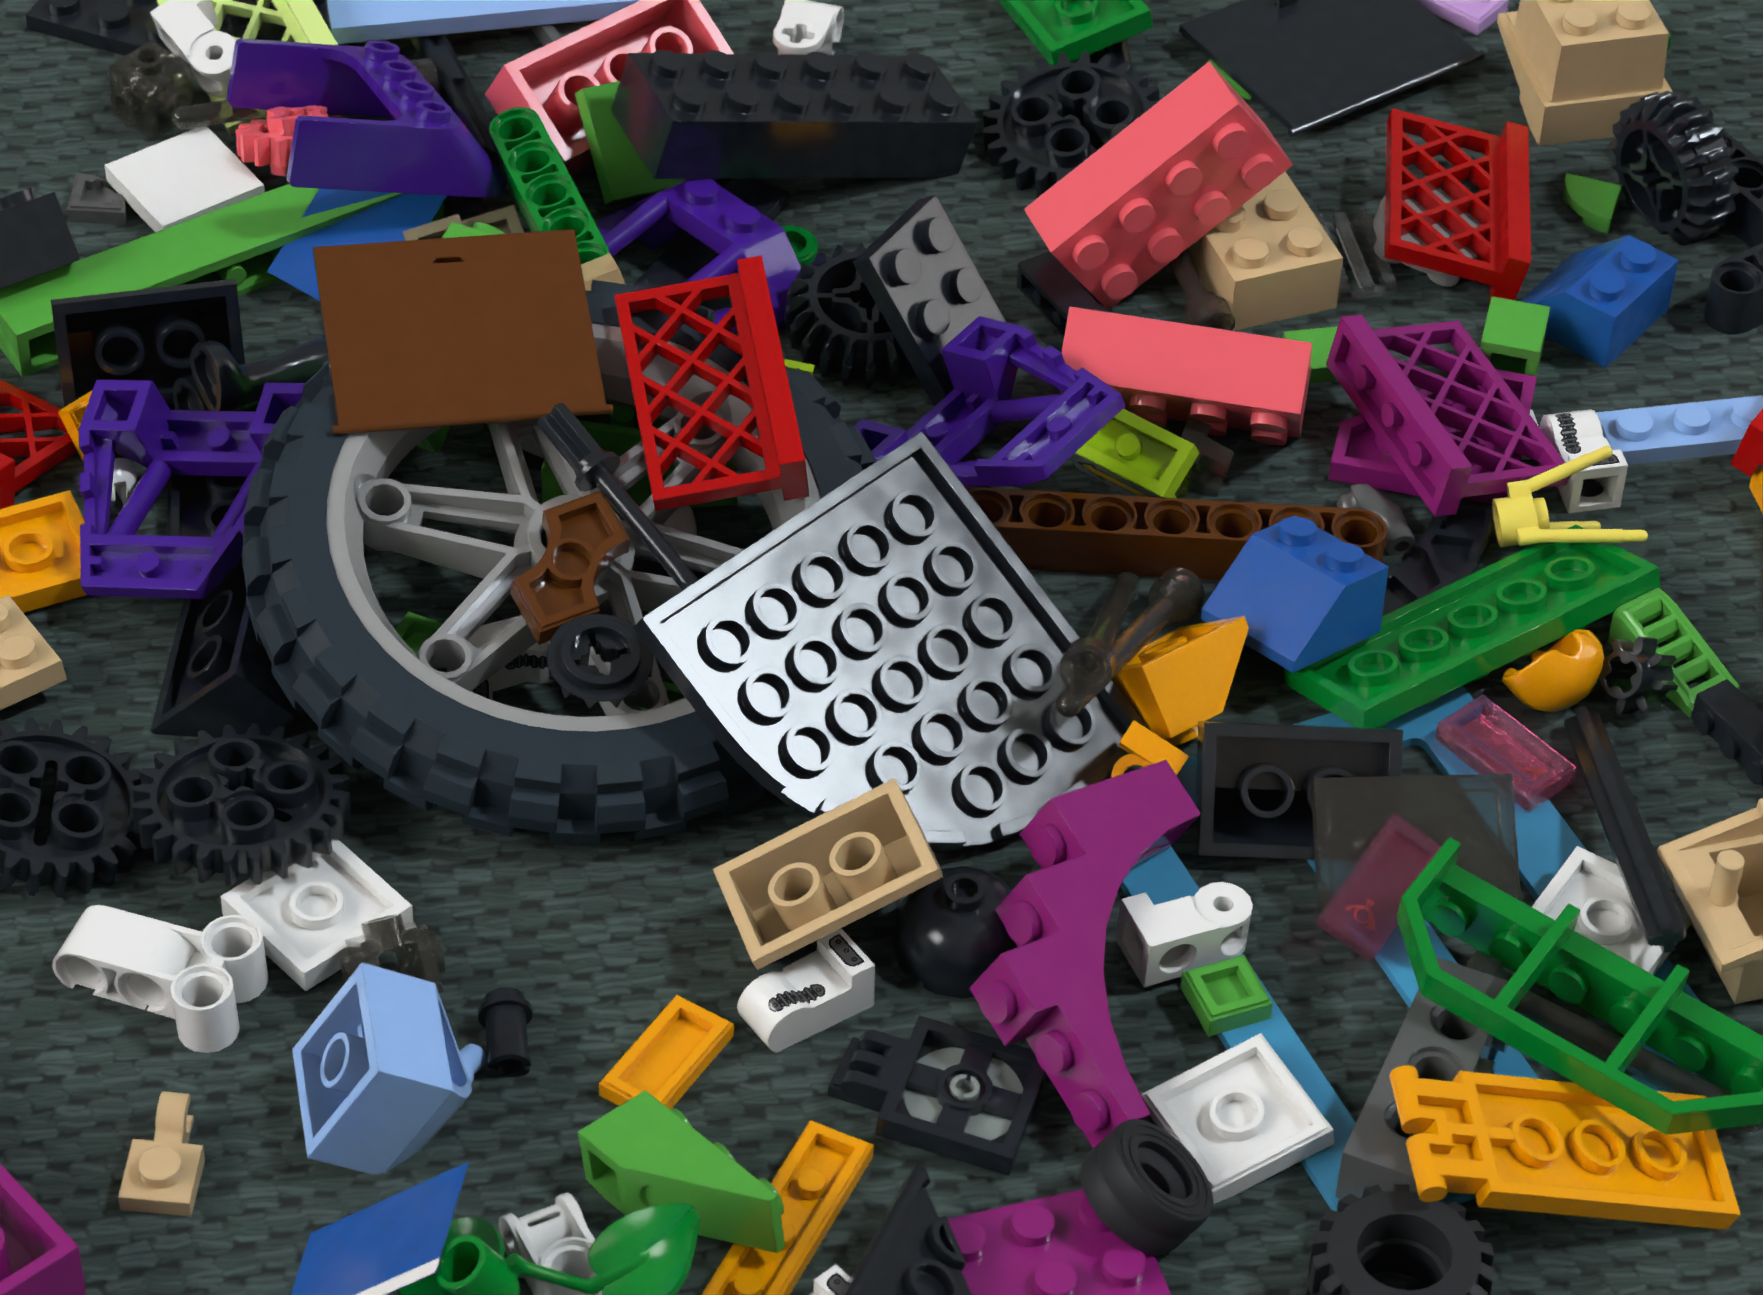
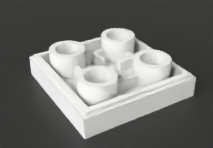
M206 125L105 164L106 181L122 195L124 200L154 232L265 193L264 184Z

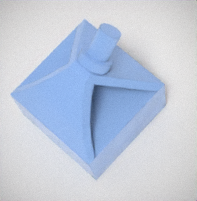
M362 962L294 1046L292 1052L307 1158L372 1175L386 1173L425 1146L469 1097L472 1091L471 1084L474 1074L485 1066L486 1054L476 1044H468L461 1050L458 1049L435 983Z

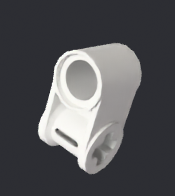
M785 0L780 19L773 32V42L778 48V54L807 55L810 52H821L827 55H834L835 52L832 50L833 42L840 41L844 9L842 6L809 0Z
M570 1193L558 1195L555 1198V1205L517 1218L514 1214L509 1213L499 1218V1230L508 1256L512 1253H517L527 1262L581 1278L596 1276L588 1262L589 1250L595 1239L586 1225L577 1201ZM519 1276L525 1279L533 1295H590L528 1276ZM603 1290L591 1295H603Z

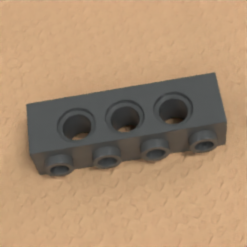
M1436 957L1441 970L1492 999H1495L1508 983L1507 980ZM1418 989L1342 1152L1335 1197L1342 1199L1352 1194L1361 1199L1364 1188L1379 1185L1382 1191L1386 1192L1393 1191L1394 1184L1410 1185V1192L1418 1193L1406 1147L1407 1139L1415 1134L1405 1133L1402 1130L1389 1074L1393 1069L1410 1065L1417 1069L1419 1078L1452 1081L1459 1071L1494 1074L1496 1062L1490 1060L1493 1051L1497 1050L1505 1053L1509 1045L1425 998Z

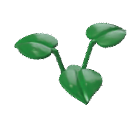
M668 1203L641 1209L618 1219L600 1233L590 1247L588 1262L591 1270L596 1275L592 1278H581L530 1263L517 1253H512L504 1258L505 1252L502 1236L491 1223L475 1217L453 1219L436 1273L398 1290L400 1295H519L518 1277L524 1275L590 1295L602 1290L603 1295H676L683 1285L692 1264L700 1217L697 1209L692 1205Z

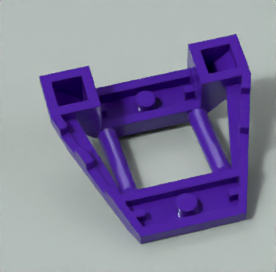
M684 180L595 223L612 257L635 239L654 250L677 238L684 230L719 253L716 258L686 282L733 274L738 270V259L762 255L778 332L786 328L787 324L784 322L787 306V292L801 269L789 239L780 225L719 186L714 180ZM731 307L715 311L714 323L718 324Z
M979 316L941 349L954 390L907 432L903 429L861 419L854 427L862 434L876 461L922 431L963 486H1025L1047 479L1125 407L1121 393L1083 367L1076 371L1067 365L1060 351L1051 345L1045 349L1038 345L1034 334L1025 327ZM1018 367L1064 391L1063 394L1011 399ZM1032 421L991 459L958 462L968 452L978 447L984 438L999 424Z
M96 380L79 427V448L84 454V473L79 474V491L84 498L85 524L80 525L81 587L86 595L203 599L218 586L243 552L244 512L251 478L258 471L263 458V446L282 412L290 406L295 407L302 398L303 385L305 383L265 382L256 412L170 410L153 381ZM116 452L147 467L109 528ZM171 475L247 477L212 537L135 535Z

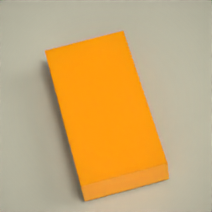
M676 995L599 1083V1096L620 1106L646 1090L668 1109L672 1108L733 1038L734 1024Z

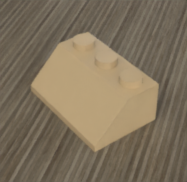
M895 778L713 869L749 956L757 970L943 877L942 870L922 828Z

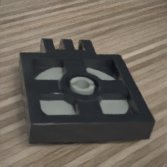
M920 1015L909 1040L876 1030H865L862 1032L857 1044L858 1050L854 1052L849 1063L850 1071L845 1073L840 1089L849 1098L881 1107L877 1118L875 1135L1010 1176L1047 1077V1073L1039 1065L1032 1049L1013 1043L1004 1046L1003 1042L999 1039Z

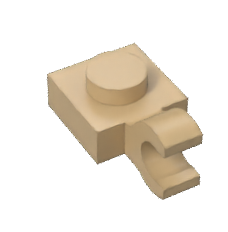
M162 1091L157 1106L154 1141L132 1139L118 1196L120 1210L191 1217L205 1163L203 1145L188 1144L194 1121L192 1115H187L191 1100L190 1094Z

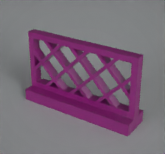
M1362 315L1343 316L1340 318L1326 365L1435 517L1456 514L1463 497L1507 492L1506 484L1509 482L1528 480L1566 463L1460 321L1372 329ZM1450 343L1459 357L1430 345ZM1387 349L1410 357L1408 362H1404L1394 358ZM1420 361L1450 374L1447 378H1444L1416 365ZM1460 377L1483 387L1487 394L1455 381ZM1414 386L1437 394L1436 399L1433 400L1419 394ZM1447 398L1477 410V413L1473 416L1443 403ZM1487 414L1507 422L1513 427L1515 432L1483 419ZM1441 423L1465 432L1464 437L1461 438L1448 433ZM1475 436L1506 450L1504 454H1500L1471 441ZM1515 452L1539 462L1541 466L1533 467L1511 457ZM1470 462L1494 472L1471 474L1473 466ZM1570 476L1546 487L1567 485Z

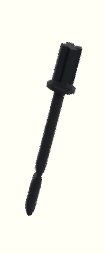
M564 403L554 405L549 414L541 416L537 425L573 468L577 476L575 480L577 488L580 491L586 492L598 487L682 591L697 582L699 579L614 477L613 474L621 462L620 457L613 451L606 452V450L601 449Z

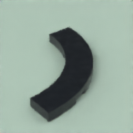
M1461 500L1456 514L1432 516L1426 531L1413 547V553L1396 569L1394 567L1388 569L1382 616L1475 573L1484 559L1493 536L1492 504ZM1244 644L1241 654L1263 656Z

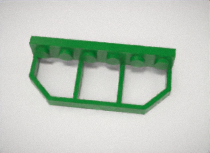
M1451 837L1447 839L1402 895L1396 918L1420 993L1425 998L1665 1135L1762 1124L1763 1036L1684 993L1683 990L1690 970L1677 964L1665 981L1575 932V926L1580 913V909L1568 903L1557 919L1554 920L1457 866L1456 862L1461 843ZM1424 920L1435 925L1442 933L1456 937L1490 956L1504 968L1516 971L1495 999L1439 968ZM1535 982L1552 991L1559 999L1575 1004L1612 1025L1618 1032L1625 1035L1606 1062L1514 1011ZM1646 1044L1672 1059L1681 1068L1699 1074L1734 1095L1672 1101L1626 1075L1624 1071L1643 1045Z

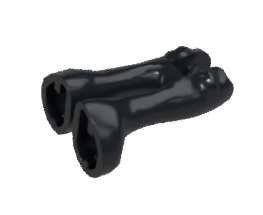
M326 339L309 341L279 355L251 364H237L229 350L220 342L210 340L197 343L192 347L190 356L193 375L180 377L174 384L173 401L175 410L256 412L265 382L306 383L329 361Z

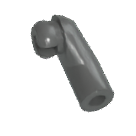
M1358 483L1351 485L1352 491L1339 496L1337 507L1369 510L1379 515L1385 521L1387 527L1385 548L1389 556L1413 552L1416 541L1400 506L1369 484Z

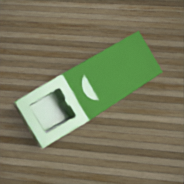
M646 1090L578 1131L586 1180L625 1216L632 1212L661 1204L684 1203L692 1205L697 1209L700 1217L698 1235L778 1253L785 1248L781 1215L784 1213V1205L775 1187L765 1178H755L735 1161L724 1145L718 1142L711 1143L692 1128L682 1112L676 1108L668 1109Z

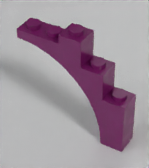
M1167 760L1050 798L1021 831V837L1028 846L1033 858L1041 867V870L1026 874L995 909L1005 925L1007 933L1015 941L1018 948L1001 953L969 988L979 1003L983 1015L990 1021L1004 1046L1026 1039L1036 1055L1039 1065L1049 1076L1070 1110L1074 1122L1082 1130L1092 1148L1103 1141L1122 1122L1131 1119L1145 1120L1151 1114L1125 1065L1110 1020L1103 970L1106 927L1118 888L1135 865L1169 849L1201 815Z

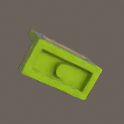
M1122 409L1079 448L1070 459L1079 470L1130 496L1176 498L1175 493L1198 457L1199 451L1193 443Z

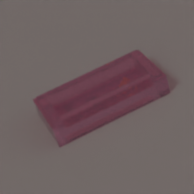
M1484 694L1438 723L1435 739L1528 813L1574 783L1577 769L1574 764Z
M1393 813L1315 923L1364 959L1371 962L1398 925L1396 917L1402 895L1439 851L1441 846Z

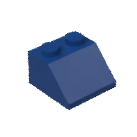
M1627 235L1571 254L1520 301L1550 307L1545 337L1606 368L1669 309L1678 259L1654 248L1648 243Z
M1295 515L1251 535L1202 607L1201 619L1205 622L1245 616L1249 630L1244 644L1294 673L1380 632L1389 566L1365 554L1360 547L1345 543L1318 528L1313 521Z

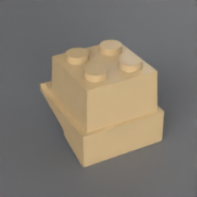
M1520 0L1518 11L1498 13L1497 24L1520 89L1519 99L1528 126L1538 146L1615 137L1613 124L1620 121V111L1629 108L1632 103L1640 101L1641 97L1654 92L1659 94L1665 91L1673 92L1664 78L1669 32L1650 0Z
M1762 798L1758 800L1756 808L1658 847L1656 854L1690 916L1691 924L1734 1004L1763 999Z

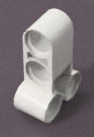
M90 906L82 913L52 963L56 977L66 987L73 989L75 984L95 989L93 995L143 1010L149 1005L146 1011L175 1019L179 1040L185 1047L195 1052L203 1053L220 1051L231 1045L237 1038L240 1029L236 1003L248 1002L258 997L266 989L269 980L261 927L255 920L242 915L219 917L210 922L201 932L108 906Z

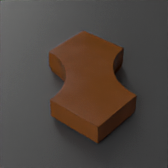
M602 491L544 510L542 525L548 541L546 551L533 568L512 581L511 596L538 645L550 641L555 632L568 621L580 616L600 613L594 591L595 581L610 562L629 552L630 538Z

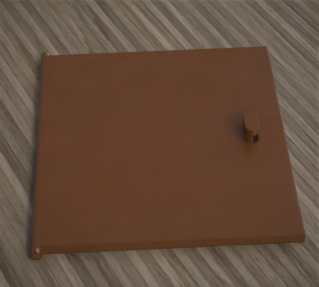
M574 229L313 247L338 425L332 426L333 435L539 420L541 416L549 414L554 405L564 403L575 417L613 414V405H606Z

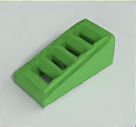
M1656 588L1619 606L1614 611L1607 641L1611 645L1614 639H1626L1634 643L1638 636L1654 637L1657 639V645L1664 641L1668 643L1660 648L1657 646L1655 653L1675 656L1677 660L1674 664L1684 659L1688 661L1677 668L1672 666L1673 681L1678 685V689L1669 691L1666 696L1689 718L1692 717L1698 693L1726 679L1739 690L1740 686L1677 604L1662 589ZM1702 675L1708 679L1691 689L1686 684Z

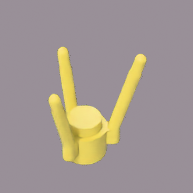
M1604 446L1528 480L1507 483L1508 497L1492 500L1494 528L1499 546H1524L1537 543H1623L1646 541L1648 533L1645 530L1601 529V524L1598 521L1549 522V514L1544 497L1534 499L1532 497V492L1611 457L1613 449L1610 446ZM1574 525H1578V526H1580V527H1582V528H1584V529H1567V528L1572 527V526H1574Z

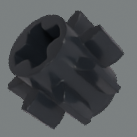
M1638 636L1634 643L1626 639L1612 640L1614 652L1603 661L1600 673L1602 686L1598 689L1597 693L1598 695L1618 698L1616 703L1617 713L1632 714L1639 708L1643 712H1659L1662 710L1659 699L1669 691L1678 689V685L1673 681L1674 674L1671 666L1677 659L1672 655L1655 653L1658 646L1656 638Z

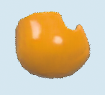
M1576 629L1562 637L1547 652L1537 650L1531 654L1532 663L1519 671L1514 668L1506 669L1503 673L1502 682L1523 704L1531 709L1552 713L1566 710L1585 698L1596 684L1604 661L1602 644L1590 630Z

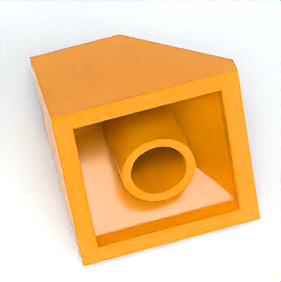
M1245 616L1181 626L1102 665V668L1147 727L1162 739L1176 746L1198 737V721H1206L1223 712L1249 626Z

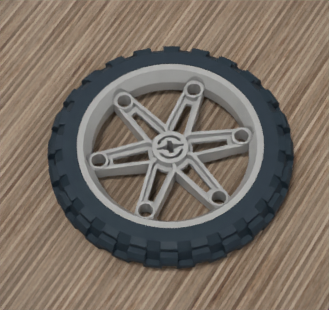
M592 280L591 291L586 290L606 404L636 410L614 295L637 291V286ZM699 305L694 313L714 323L715 312ZM657 309L631 314L634 325L654 336L670 318V316ZM683 324L668 343L692 355L707 336ZM735 328L731 333L738 336L737 330ZM637 344L638 354L644 349L639 344ZM719 344L704 363L728 375L742 359V355ZM657 355L642 372V375L665 386L681 367ZM329 361L303 385L302 398L295 407L290 406L280 415L263 446V458L259 469L251 478L244 512L242 565L247 593L246 603L257 642L265 648L272 663L271 673L294 709L302 714L307 713L318 725L319 738L352 767L359 770L362 766H365L384 778V789L430 812L432 808L436 809L439 805L463 814V825L509 837L514 833V828L550 832V843L599 844L600 834L628 831L631 832V835L634 834L635 840L686 830L688 820L712 813L715 819H720L763 799L766 788L734 760L709 730L688 700L684 697L669 703L666 687L663 684L654 655L652 676L645 682L640 696L629 695L625 697L617 708L610 701L599 702L606 716L576 717L533 712L508 706L471 692L537 642L522 614L479 648L467 640L511 594L512 581L533 568L545 553L548 541L542 525L543 511L601 491L598 487L586 492L580 491L575 484L577 476L573 468L538 427V420L487 423L508 494L404 484L387 478L416 445L441 427L333 435L332 426L338 425ZM787 366L785 367L806 461L809 497L784 501L782 489L756 493L768 514L773 530L876 462L859 430L856 427L848 429L846 423L839 417L841 405L808 371L803 373L799 368L791 371ZM693 375L678 392V395L701 407L717 387ZM745 376L740 383L748 386L747 378ZM646 394L649 405L654 398ZM730 394L714 414L738 427L752 411L753 407ZM667 405L657 417L667 423L658 430L675 438L691 418ZM703 426L687 446L712 459L728 438ZM756 427L751 435L759 438ZM532 433L564 494L554 497L542 505L538 502L518 438ZM642 441L620 456L621 462L613 475L623 488L628 490L648 474ZM656 446L659 457L664 449ZM742 446L729 459L741 474L765 470L763 458ZM677 457L672 463L676 466L675 470L663 481L664 488L692 483L702 470ZM652 494L640 506L641 510L690 570L709 574L744 550L664 526L663 524L677 508L655 511ZM618 517L630 538L629 552L614 559L601 571L595 581L594 591L598 604L607 599L610 602L614 616L636 625L643 618L641 610L653 611L682 592V590L672 577L632 570L634 557L657 563L659 561L628 523ZM423 518L516 535L514 546L511 547L430 529L421 525ZM363 544L378 551H393L480 577L483 580L430 638L426 639L420 649L414 653L390 624L379 605L367 573ZM590 647L589 665H595L600 673H604L605 676L609 675L611 663L604 662L599 654H595L593 647ZM439 668H447V669H451V670H453V671H452V672H440V671H438V670H436V669H439ZM630 706H640L647 710L638 711L631 709Z

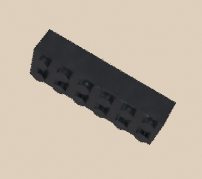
M658 50L654 53H629L611 108L613 115L654 179L945 178L959 174L978 123L931 56L919 53H910L906 56H878L866 52L857 55H827L821 52H810L807 55H785L768 51L758 52L757 54H726L721 51H708L705 54L674 53L667 50Z

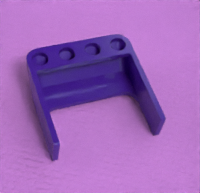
M242 38L236 40L227 92V101L232 107L268 110L275 107L292 108L316 105L327 107V113L377 116L394 119L391 121L315 116L297 117L287 171V181L292 187L481 198L499 197L506 191V177L453 112L452 108L434 90V87L427 82L406 57L399 54L400 48L384 41H368L365 47Z

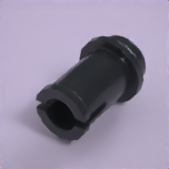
M503 987L490 991L485 995L484 1002L478 1008V1021L486 1028L487 1072L494 1078L525 1076L530 1071L531 1057L528 1051L527 1025L533 1018L532 1005L525 999L524 994L515 988Z

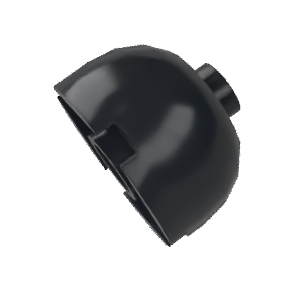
M965 866L941 869L943 873L942 878L908 894L903 899L894 931V950L899 967L906 974L909 971L914 978L923 982V988L937 995L961 999L971 998L974 995L969 988L1001 953L1018 948L995 911L1012 889L1003 879L983 869Z

